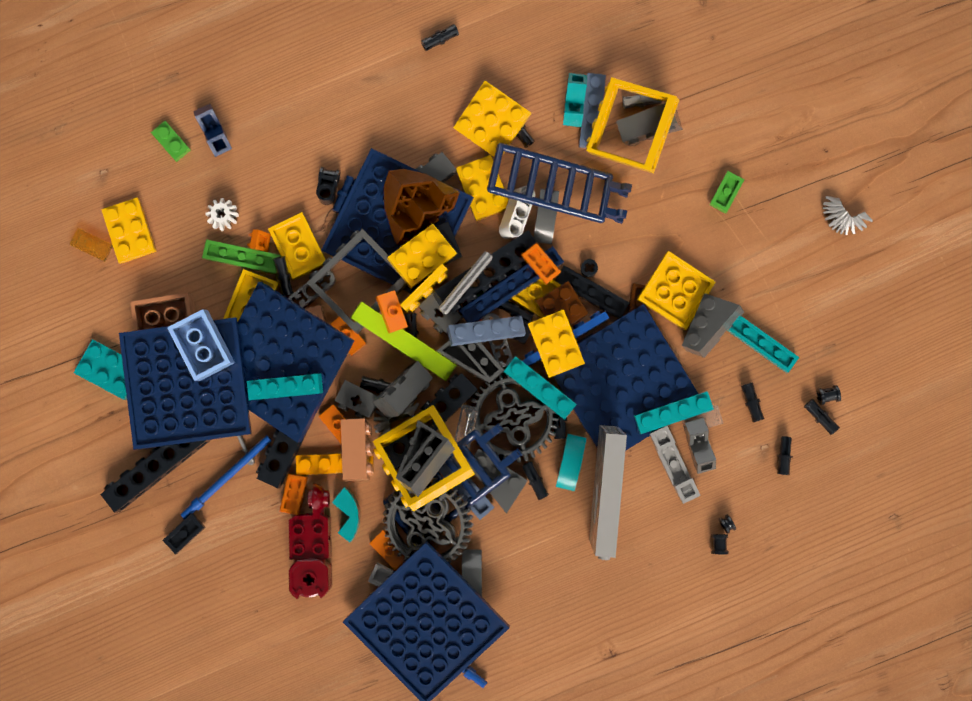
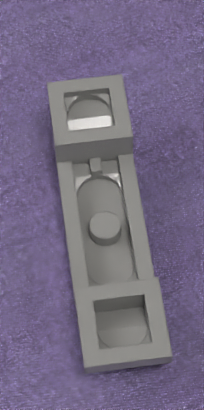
M668 425L650 433L660 461L682 504L701 496L679 454Z

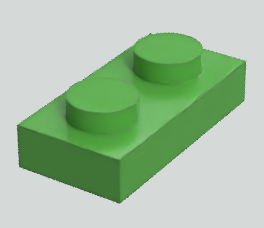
M166 121L151 132L176 162L191 151Z
M727 171L709 205L726 214L745 179Z

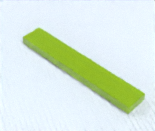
M363 302L359 303L350 317L414 361H419L422 366L447 381L456 367V364L405 330L401 329L388 333L382 315Z

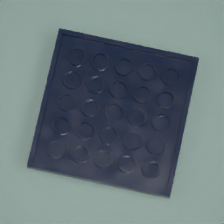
M371 148L321 251L334 257L337 254L336 250L342 244L346 245L351 240L350 236L358 230L360 232L362 229L389 256L402 247L404 244L397 245L395 243L384 209V184L390 170L407 169L416 172L420 171ZM458 190L460 194L455 207L449 213L445 211L438 217L439 221L434 224L436 227L448 222L454 237L474 197ZM364 238L341 260L391 285H394L401 278ZM427 278L412 289L407 285L403 290L412 294Z
M258 282L238 321L249 411L298 443L302 441L355 340L263 282ZM320 373L322 376L323 393L259 400H249L247 381Z
M644 304L578 344L585 364L553 376L563 394L577 404L573 410L596 448L598 446L599 425L619 427L627 435L626 450L649 437L650 433L658 430L655 429L640 434L634 415L699 394Z
M236 317L213 320L235 363L201 381H194L167 327L119 333L133 450L252 434Z
M428 541L417 549L343 620V623L420 701H431L510 628V625Z

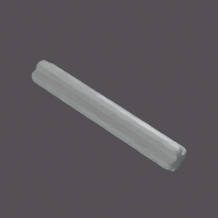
M485 251L440 305L439 310L442 313H449L492 260L491 254Z

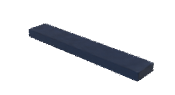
M553 246L545 251L557 267L564 263ZM527 263L459 309V313L466 323L477 322L538 281L540 277Z

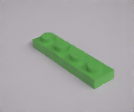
M206 239L202 258L277 275L273 259L281 255Z

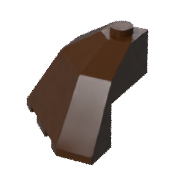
M407 169L390 170L384 184V209L395 243L397 245L406 244L431 224H436L441 214L445 211L449 213L455 207L460 192L425 173Z

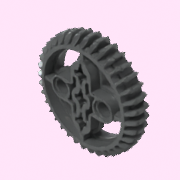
M502 374L498 376L499 381L494 379L492 381L493 384L485 381L487 388L479 387L482 394L475 392L479 399L472 398L471 400L476 406H469L470 410H474V414L469 413L468 417H474V421H469L468 424L475 425V428H471L470 432L478 430L481 435H484V429L488 432L494 427L487 426L492 422V418L500 421L503 420L499 423L501 426L506 424L516 426L521 422L520 420L529 418V420L523 423V427L517 426L512 431L508 427H504V430L500 433L506 432L509 442L513 446L520 448L525 461L528 460L527 454L529 453L532 458H535L533 452L535 450L541 454L542 451L539 447L542 446L546 449L548 446L544 443L545 440L549 443L552 442L548 435L555 436L556 434L551 431V428L557 429V425L552 424L553 421L559 420V418L553 417V414L556 413L545 404L541 405L535 400L520 402L518 393L513 388L506 386L507 384L518 383L507 374L506 379H503ZM501 387L496 396L498 410L487 414L483 424H480V410L485 398L493 390ZM510 394L513 397V402L505 404L502 401V396ZM516 404L518 408L526 407V409L517 411L516 408L511 407ZM530 406L532 409H539L534 413V417L531 414H524L529 410ZM503 408H511L506 412V415L497 417V415L503 413ZM545 410L547 413L545 430L536 443L526 448L525 446L531 437L528 425L539 421ZM511 412L514 415H521L514 423L512 420H505L511 415ZM520 430L524 433L525 437L522 441L514 439L515 431ZM490 441L487 442L494 452L497 453L498 457L503 455L502 460L514 452L501 449Z
M434 478L432 482L430 481L425 489L436 484L438 478ZM455 488L453 491L451 489L412 512L413 515L410 514L411 508L409 506L405 507L400 499L403 496L401 491H393V496L388 498L390 503L385 504L387 510L383 512V515L386 517L382 522L387 524L383 527V530L388 531L385 537H390L391 540L388 541V544H394L392 551L398 550V557L403 554L405 556L404 561H406L415 550L419 549L426 541L430 543L431 540L440 545L454 544L448 551L440 554L449 564L452 562V559L456 560L458 555L463 553L462 549L467 548L468 545L466 543H469L471 540L469 535L473 533L469 529L473 527V523L469 522L473 515H467L471 508H465L468 501L462 502L461 499L464 495L460 494L458 496L456 494L458 488ZM446 497L453 503L460 517L461 529L459 537L456 535L454 525L444 519L449 510V503ZM434 503H438L441 506V510H436ZM397 508L399 509L401 520L411 526L407 534V544L400 537L396 527L395 515ZM415 535L420 536L422 542L416 541Z

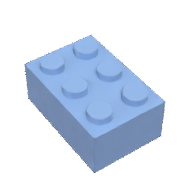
M202 309L167 327L194 381H201L235 363L208 310Z

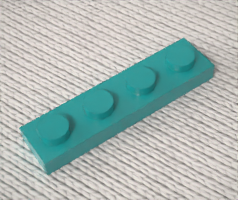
M739 316L732 324V327L727 330L785 373H789L799 359L797 355L742 316Z
M516 356L503 371L564 420L577 405Z
M321 373L247 381L249 400L323 393Z
M706 391L634 415L639 433L643 434L712 411L714 408L709 393Z

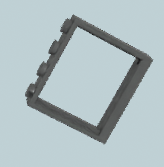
M363 229L360 232L358 230L350 236L351 240L346 245L342 244L336 250L337 254L333 258L329 257L322 264L324 267L319 271H314L309 276L310 280L307 282L357 334L364 327L357 322L354 323L317 283L363 238L395 270L387 260L389 255ZM401 277L385 293L395 290L396 295H398L407 286V283ZM376 301L371 308L379 313L380 308Z

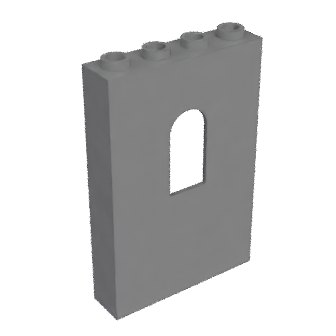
M599 425L589 541L598 559L610 560V557L616 558L627 435L619 427Z

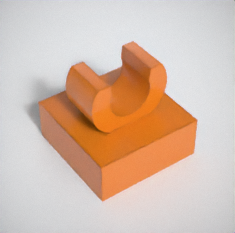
M253 229L252 233H249L251 242L247 243V246L254 250L268 252L271 234Z

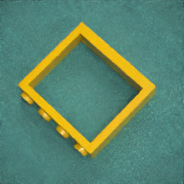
M611 77L607 87L605 86L604 92L606 94L604 100H601L598 107V118H595L593 121V132L591 137L587 139L586 151L592 155L654 174L679 99L674 95ZM618 89L666 102L645 164L598 150Z
M434 405L372 441L376 447L373 449L378 459L382 458L384 461L382 465L387 475L391 474L394 479L391 481L396 491L400 490L403 495L400 497L405 507L409 506L413 512L475 475ZM433 419L441 434L455 448L453 454L461 468L424 490L419 497H411L408 490L396 479L398 473L384 447L416 429L418 420L426 423Z

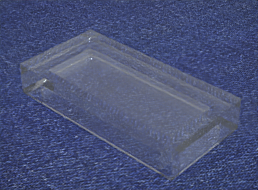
M462 405L454 439L455 442H459L475 428L478 411L469 405ZM471 442L466 445L467 448H470Z
M718 405L713 406L714 410L682 420L684 431L685 423L704 418L707 428L723 424Z

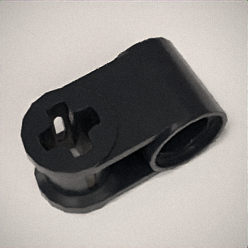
M325 167L320 168L316 194L323 205H330L335 200L341 171L338 169L333 171L327 170ZM325 191L331 193L330 196L327 198L321 197L322 193Z

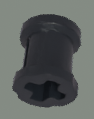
M833 385L832 388L817 389L816 393L819 404L824 405L825 402L841 401V392L838 385Z
M711 534L713 538L711 554H729L727 550L728 534Z

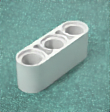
M527 186L517 188L514 192L525 194ZM509 199L499 227V234L502 238L511 239L519 237L523 233L532 204Z

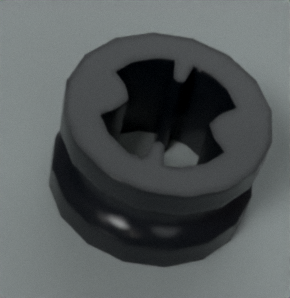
M592 259L585 260L580 268L582 275L593 277L598 270L597 263ZM585 265H593L594 268L592 270H594V272H586L584 270L586 269Z
M728 514L725 515L724 519H719L722 528L727 534L730 533V530H736V526Z

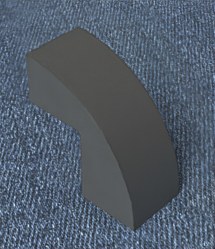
M545 189L540 190L539 199H544ZM553 190L551 202L558 204L560 191ZM538 206L534 230V239L537 242L552 244L557 211Z
M704 418L685 423L687 442L697 474L716 469V457L708 441L709 430Z
M463 550L462 577L481 596L482 550Z

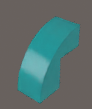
M569 73L563 125L582 127L587 75Z
M567 434L556 487L575 491L583 460L586 438Z
M344 487L332 503L350 517L338 534L348 542H352L360 525V509L352 492L347 487Z

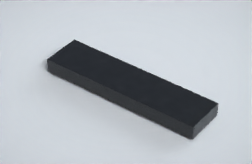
M564 265L561 273L555 279L560 285L569 281L577 296L618 319L623 316L630 303Z

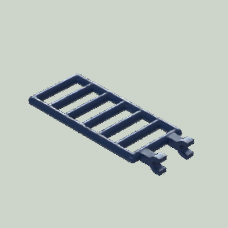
M503 143L497 144L487 191L492 194L597 223H604L605 218H609L620 224L626 218L627 210H616L608 207L610 191L627 198L628 193L632 189V184L614 182L611 173ZM503 151L514 154L507 189L495 186ZM521 157L532 159L525 194L514 192ZM540 162L551 165L544 199L532 197ZM558 167L569 170L562 205L551 202ZM576 172L587 175L580 210L569 207ZM594 177L605 180L598 215L587 212Z
M499 423L484 435H481L478 430H473L457 442L464 457L486 484L477 492L468 479L461 482L471 496L467 499L468 503L465 505V508H470L508 479L511 474L506 467L523 455L519 449H516L501 461L487 443L504 430ZM474 439L501 473L493 480L466 446ZM452 452L445 463L454 473L460 468L451 458L454 455ZM439 472L433 477L438 478V482L444 479ZM392 494L383 500L384 505L390 503L388 498L393 496ZM434 503V508L441 510V506L438 503ZM455 508L449 514H446L444 519L451 522L458 517L457 509ZM397 510L395 520L407 535L411 527L401 520L400 513ZM415 535L416 541L422 542L421 537Z

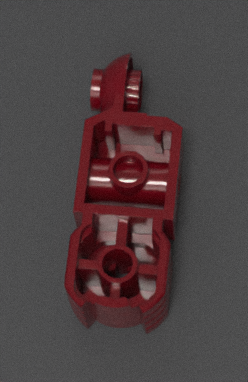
M313 483L312 490L308 491V506L313 509V513L300 514L289 519V560H294V563L289 568V592L296 599L300 596L310 598L317 595L322 598L332 588V565L328 561V558L332 556L331 517L325 514V507L330 505L329 490H324L317 483ZM308 574L314 578L312 582L307 579Z

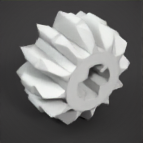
M221 198L219 203L213 200V207L208 205L211 211L206 212V216L210 217L207 222L213 224L212 227L214 229L219 227L221 231H224L225 226L228 229L232 228L231 222L237 224L234 218L239 217V214L235 212L237 207L232 205L231 200L225 202L224 198ZM221 212L226 214L224 217L219 216Z

